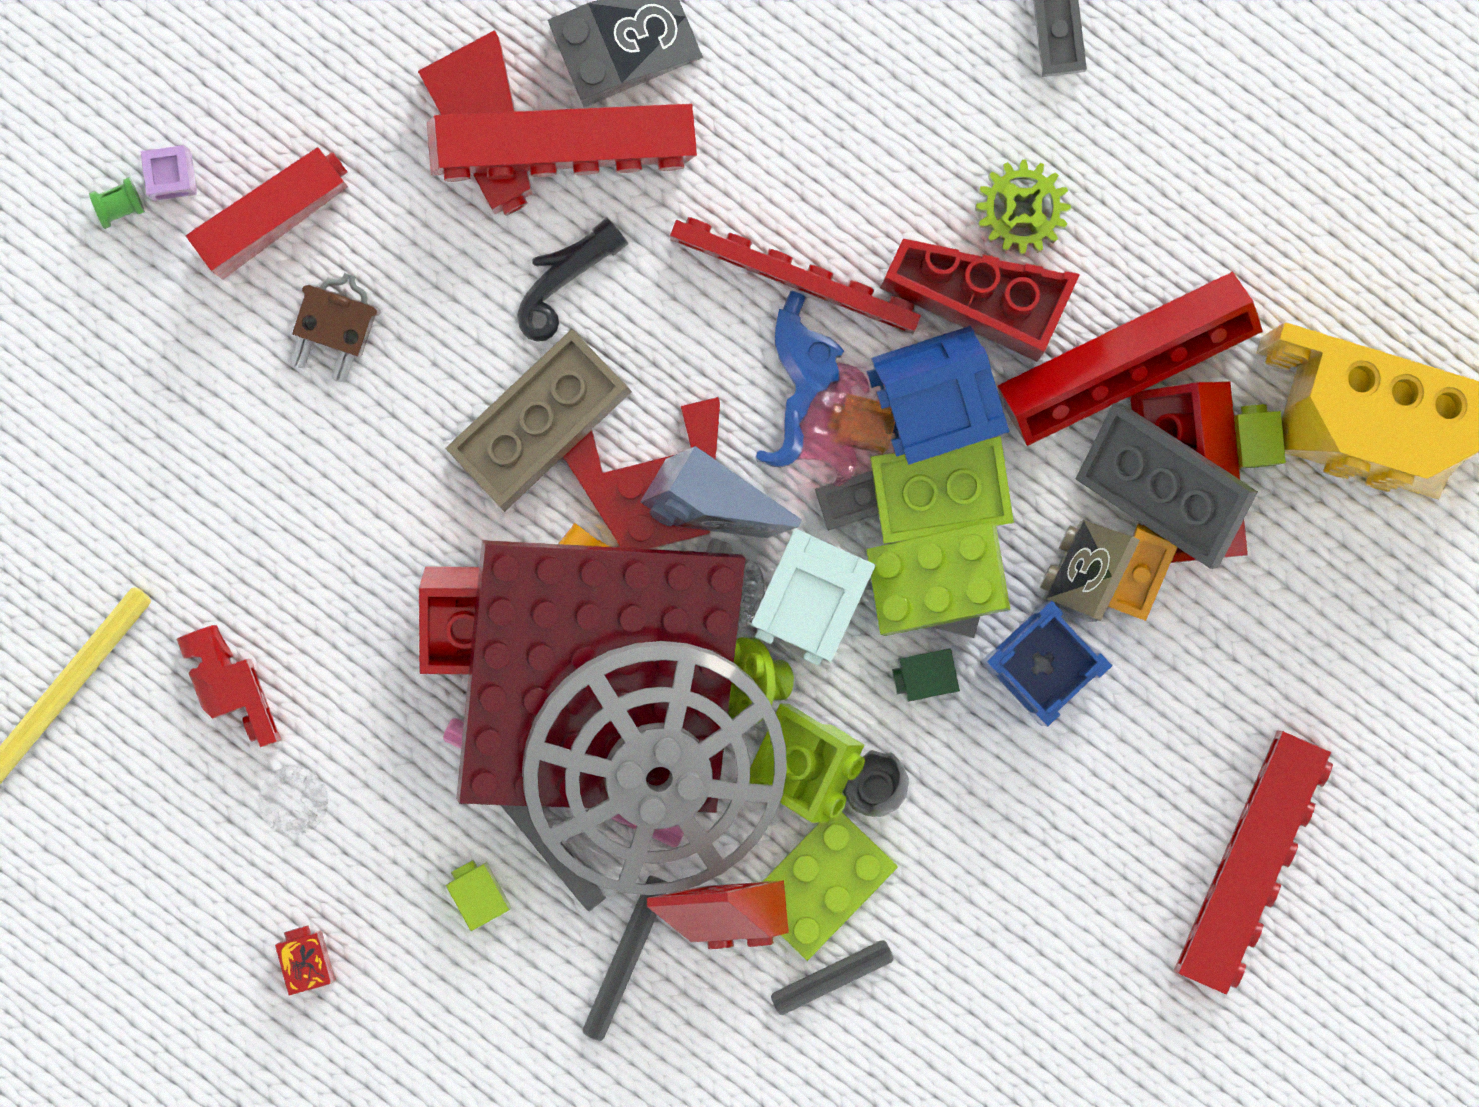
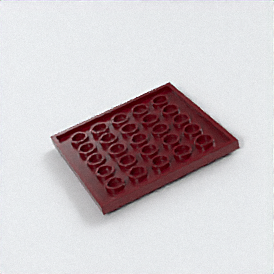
M482 540L456 795L459 804L527 806L523 792L522 764L525 744L534 719L548 696L567 676L586 662L610 650L631 644L667 641L687 643L704 648L734 663L746 558L742 554ZM656 660L638 662L617 668L605 674V677L618 698L644 688H672L677 661ZM695 665L690 691L713 701L728 714L732 682L708 668ZM589 685L579 691L561 710L549 729L545 740L546 743L571 750L573 742L582 727L602 708L601 703ZM648 703L631 708L627 712L636 727L652 723H664L669 703ZM687 706L682 728L693 734L699 742H702L721 728L706 714ZM612 721L605 724L595 735L585 754L607 759L613 746L622 738ZM724 748L709 758L712 768V779L721 780ZM540 760L538 790L541 806L570 808L565 789L566 768ZM664 767L653 768L647 774L646 782L655 786L661 785L669 778L670 771ZM580 772V795L584 808H592L609 799L604 784V777ZM707 797L698 812L717 813L718 798Z

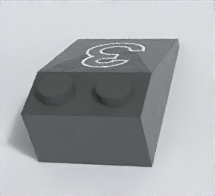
M595 0L547 20L583 108L703 58L680 0Z

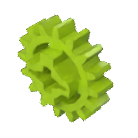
M1026 159L1021 160L1018 170H1013L1009 162L1003 164L1004 175L1002 177L993 171L988 175L989 181L993 185L992 188L981 186L978 191L980 195L987 198L986 202H980L975 205V211L986 214V217L979 221L978 226L979 228L990 226L992 232L987 239L989 243L998 238L1003 240L1002 252L1006 253L1011 245H1017L1019 256H1024L1027 245H1032L1034 250L1040 253L1043 250L1042 240L1044 238L1052 244L1058 240L1056 233L1053 231L1054 227L1065 229L1068 224L1059 217L1060 214L1071 210L1070 204L1060 202V198L1067 194L1068 189L1067 187L1056 189L1054 183L1059 175L1056 172L1048 177L1042 175L1044 164L1041 162L1034 171L1028 170ZM1025 179L1036 184L1032 188H1018L1011 181ZM996 194L1004 203V215L998 221L994 213ZM1033 195H1037L1029 209L1032 214L1031 217L1023 213L1009 221L1016 207L1014 199L1024 202ZM1047 195L1052 205L1049 221L1042 213V200ZM1014 227L1029 228L1036 234L1018 236L1009 232Z

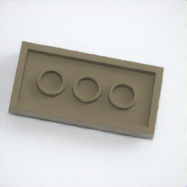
M571 329L445 449L505 512L632 391L583 339Z

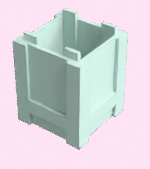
M795 528L750 625L758 629L755 638L769 644L772 643L774 637L805 650L806 652L802 659L817 666H820L823 659L832 662L876 565Z

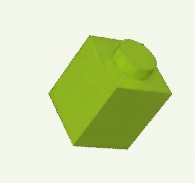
M1267 404L1241 406V414L1234 416L1239 469L1285 464L1281 411L1267 412Z
M473 859L451 872L454 880L445 885L470 931L477 929L512 908L487 862L477 867Z

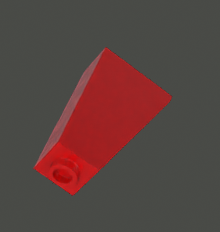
M495 30L417 71L441 115L515 111L502 46ZM513 171L514 177L497 180L488 179L487 173L472 174L494 215L503 211L504 215L507 216L525 207L528 204L525 198L533 194L528 171Z
M317 147L192 230L185 237L211 272L224 280L348 188L341 178L348 171L333 151L325 156Z

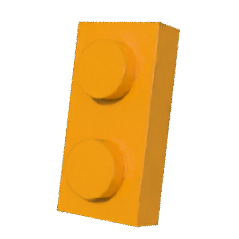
M1137 524L1132 537L1140 541L1108 607L1146 621L1177 547L1148 527Z

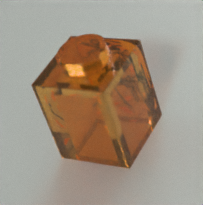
M847 393L841 399L840 404L833 403L827 428L834 430L831 442L876 454H883L889 449L895 420L891 407L882 409L879 401Z

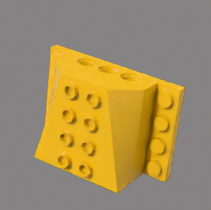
M1287 322L1282 323L1260 338L1256 354L1266 356L1265 364L1283 370H1290L1291 367L1297 366L1282 416L1285 453L1325 465L1323 472L1335 477L1348 479L1349 476L1355 477V475L1366 478V486L1390 492L1391 489L1397 490L1401 488L1439 500L1452 473L1462 463L1479 453V381Z

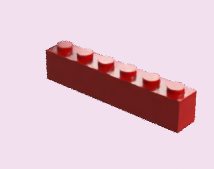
M692 103L434 115L426 123L431 175H444V181L447 182L471 179L470 173H487L488 179L497 180L514 177L513 171H530L531 177H549L557 175V169L572 168L574 175H591L599 173V167L616 166L617 173H633L642 171V165L658 164L659 171H675L684 169V163L697 156Z
M1232 271L997 385L1008 416L1025 444L1029 446L1113 405V403H1118L1262 333L1263 329L1253 299Z
M1276 731L1176 963L1175 972L1226 995L1230 986L1233 988L1239 986L1246 970V964L1241 962L1248 946L1251 948L1256 946L1264 924L1258 921L1265 906L1271 908L1279 894L1281 884L1276 882L1280 870L1282 866L1288 868L1296 855L1298 843L1293 842L1299 826L1306 827L1314 813L1316 803L1311 802L1317 785L1324 787L1332 771L1333 763L1328 761L1331 754L1330 751L1284 731Z

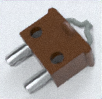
M344 273L341 279H327L320 287L309 284L303 286L302 292L305 295L292 335L299 338L290 362L291 365L296 367L298 364V368H305L312 344L316 342L340 351L332 374V378L335 381L339 378L346 354L348 353L339 382H346L354 356L361 357L363 355L375 316L381 314V310L377 306L367 303V293L356 285L355 276ZM349 279L351 289L360 294L361 301L327 290V287L329 285H343ZM310 316H313L317 321V325L313 330H310L306 324ZM351 330L356 331L358 334V340L355 344L350 343L347 338Z

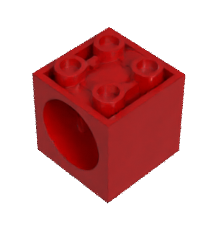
M425 566L419 585L420 674H469L479 567Z

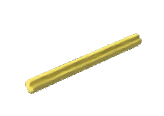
M133 587L127 592L0 745V784L151 604V599L142 590Z

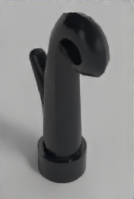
M608 217L592 228L593 232L578 242L556 252L532 259L534 266H553L535 282L520 303L517 313L518 324L523 335L528 339L536 342L546 341L557 332L559 326L558 315L551 306L544 303L546 299L608 255H616L629 244ZM533 313L545 314L547 318L546 325L542 328H535L532 323Z

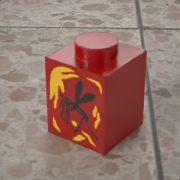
M309 925L283 932L285 940L275 944L289 996L326 986L336 981L322 930L311 933Z

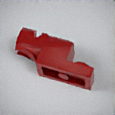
M217 625L199 629L176 639L184 659L195 657L202 659L198 667L192 668L188 674L201 708L212 719L246 708L248 715L242 717V721L251 742L258 740L260 747H266L282 741L252 659H244L232 664L230 658H233L234 655L220 634Z

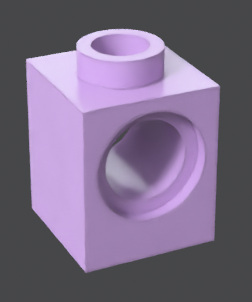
M181 145L140 151L146 195L152 200L157 201L197 195L192 153L187 147Z

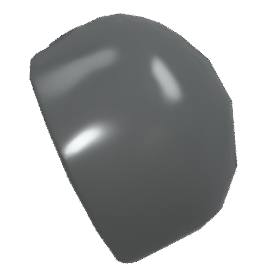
M870 750L863 756L865 763L862 771L855 779L848 780L843 794L856 812L870 817H882L899 809L907 797L909 778L903 764L892 752L886 754Z

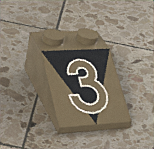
M1086 520L1080 521L1077 528L1069 525L1059 545V549L1065 551L1058 567L1051 564L1041 582L1040 588L1046 590L1042 600L1046 602L1053 601L1058 608L1087 622L1101 621L1140 540Z

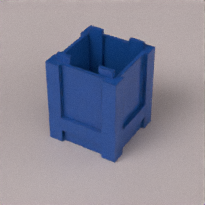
M971 325L871 358L874 369L866 372L871 388L880 386L881 390L877 391L881 408H886L889 415L881 418L885 434L894 433L895 438L891 439L895 455L897 457L904 454L908 465L1010 432L987 352L978 341Z
M1053 601L1043 602L1001 644L980 661L1021 703L1039 725L1046 727L1061 715L1058 711L1093 678L1102 677L1113 666L1101 653H1094L1063 620L1061 616L1064 613ZM1038 652L1042 656L1050 653L1054 659L1050 663L1053 671L1049 675L1043 671L1037 675L1033 673L1031 668L1034 667L1035 662L1032 656Z

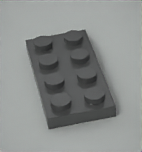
M1113 403L1075 478L1210 569L1219 568L1258 491L1122 403Z

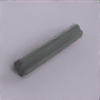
M881 940L774 992L771 995V1000L776 1011L780 1015H784L892 963L894 956L887 942Z

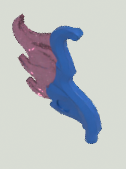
M790 291L783 309L778 311L775 326V348L779 361L795 385V393L786 400L784 442L782 447L774 453L759 450L755 458L759 463L778 468L789 466L796 460L824 461L829 463L836 471L837 477L833 486L837 487L845 484L852 477L856 468V454L849 442L847 427L855 422L861 431L866 429V419L861 406L855 400H852L854 398L847 396H853L851 388L859 386L864 394L869 393V383L864 373L857 367L836 363V358H841L844 353L843 348L831 337L807 329L800 322L801 317H799L806 297L798 292Z

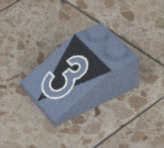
M696 446L665 459L641 500L642 504L651 509L650 515L658 522L667 526L674 525L677 527L769 538L798 528L802 522L801 518Z

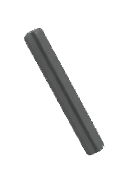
M650 875L647 878L645 884L663 883L667 881L659 877ZM663 894L640 895L582 1029L583 1034L598 1041H602L605 1038L657 917V914L647 907V898Z

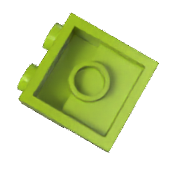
M780 703L775 714L780 722L784 737L787 768L780 803L811 823L829 822L830 818L834 819L839 816L846 805V796L842 793L848 780L855 779L864 767L865 759L860 754L865 745L832 724H822L791 704ZM767 730L750 767L749 784L773 785L775 774L774 750L769 730Z

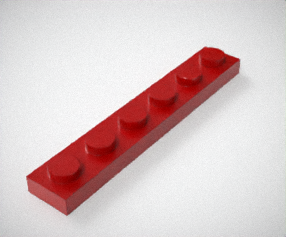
M688 217L686 223L679 220L675 221L670 234V240L909 334L913 335L921 315L913 312L915 305L906 300L891 296L889 302L876 298L872 296L875 289L850 280L848 286L832 280L834 273L824 268L810 264L808 270L792 265L793 257L783 252L769 248L766 255L751 249L753 242L742 236L728 233L725 239L710 233L712 226L701 220Z

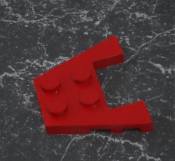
M719 397L681 406L691 448L696 446L716 460L720 414ZM593 430L564 456L565 461L621 548L653 549L710 534L708 530L664 525L655 520L649 513L651 509L641 503L643 496L665 459L671 456L603 472Z

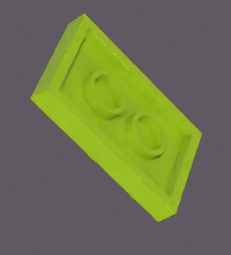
M1001 436L983 440L908 465L904 454L896 457L895 452L870 456L882 541L884 544L989 522L995 523L996 526L1014 523Z
M995 523L979 524L866 549L868 561L876 565L871 574L880 635L889 636L1011 610Z
M841 812L836 818H830L829 822H819L762 882L784 880L789 933L781 936L808 961L898 868V865Z

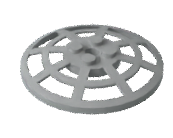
M667 641L635 643L610 650L586 662L567 676L548 696L535 717L525 744L522 764L523 792L531 820L542 841L553 855L576 875L600 887L621 893L640 895L673 893L699 886L723 874L742 860L759 842L772 822L783 795L787 772L786 746L780 722L768 698L755 681L736 664L713 651L687 643ZM656 660L677 661L672 688H644L618 698L605 677V674L617 668L638 662ZM695 665L708 668L729 679L746 693L753 703L735 718L731 719L713 701L690 691ZM589 685L601 703L602 708L582 727L573 742L571 750L546 743L545 740L549 729L561 710L579 691ZM648 703H669L664 723H652L636 727L627 712L631 708ZM687 706L706 714L721 728L702 742H699L693 734L682 728ZM762 718L769 730L774 750L775 774L773 785L749 784L750 759L742 734ZM612 721L622 738L613 746L607 759L585 754L595 735L605 724ZM731 743L736 758V782L712 779V768L709 758ZM540 760L566 768L565 789L569 807L574 817L552 827H549L544 817L539 798L538 768ZM653 768H667L670 771V775L665 783L655 786L646 782L647 774ZM580 772L604 777V784L609 799L585 810L580 795ZM707 797L731 800L722 817L705 833L694 817V814L702 807ZM744 801L768 803L763 816L753 832L735 851L722 859L712 843L719 839L732 825ZM620 814L625 820L636 825L630 847L610 839L597 828V825ZM679 825L689 843L668 850H648L655 829H666ZM584 832L601 849L616 857L626 859L619 879L607 878L585 867L571 856L560 842ZM697 853L707 867L706 870L693 876L672 882L636 883L644 863L672 862Z

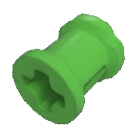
M130 177L123 179L122 185L100 194L96 191L89 193L94 210L104 229L111 227V222L134 212L137 214L145 212L137 189Z

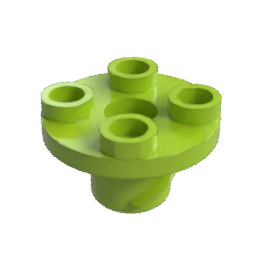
M755 637L737 638L734 664L755 681L768 698L771 706L773 701H786L794 687V674L789 663L783 659H772L766 646ZM734 683L731 684L728 710L729 716L733 719L753 703L746 693Z

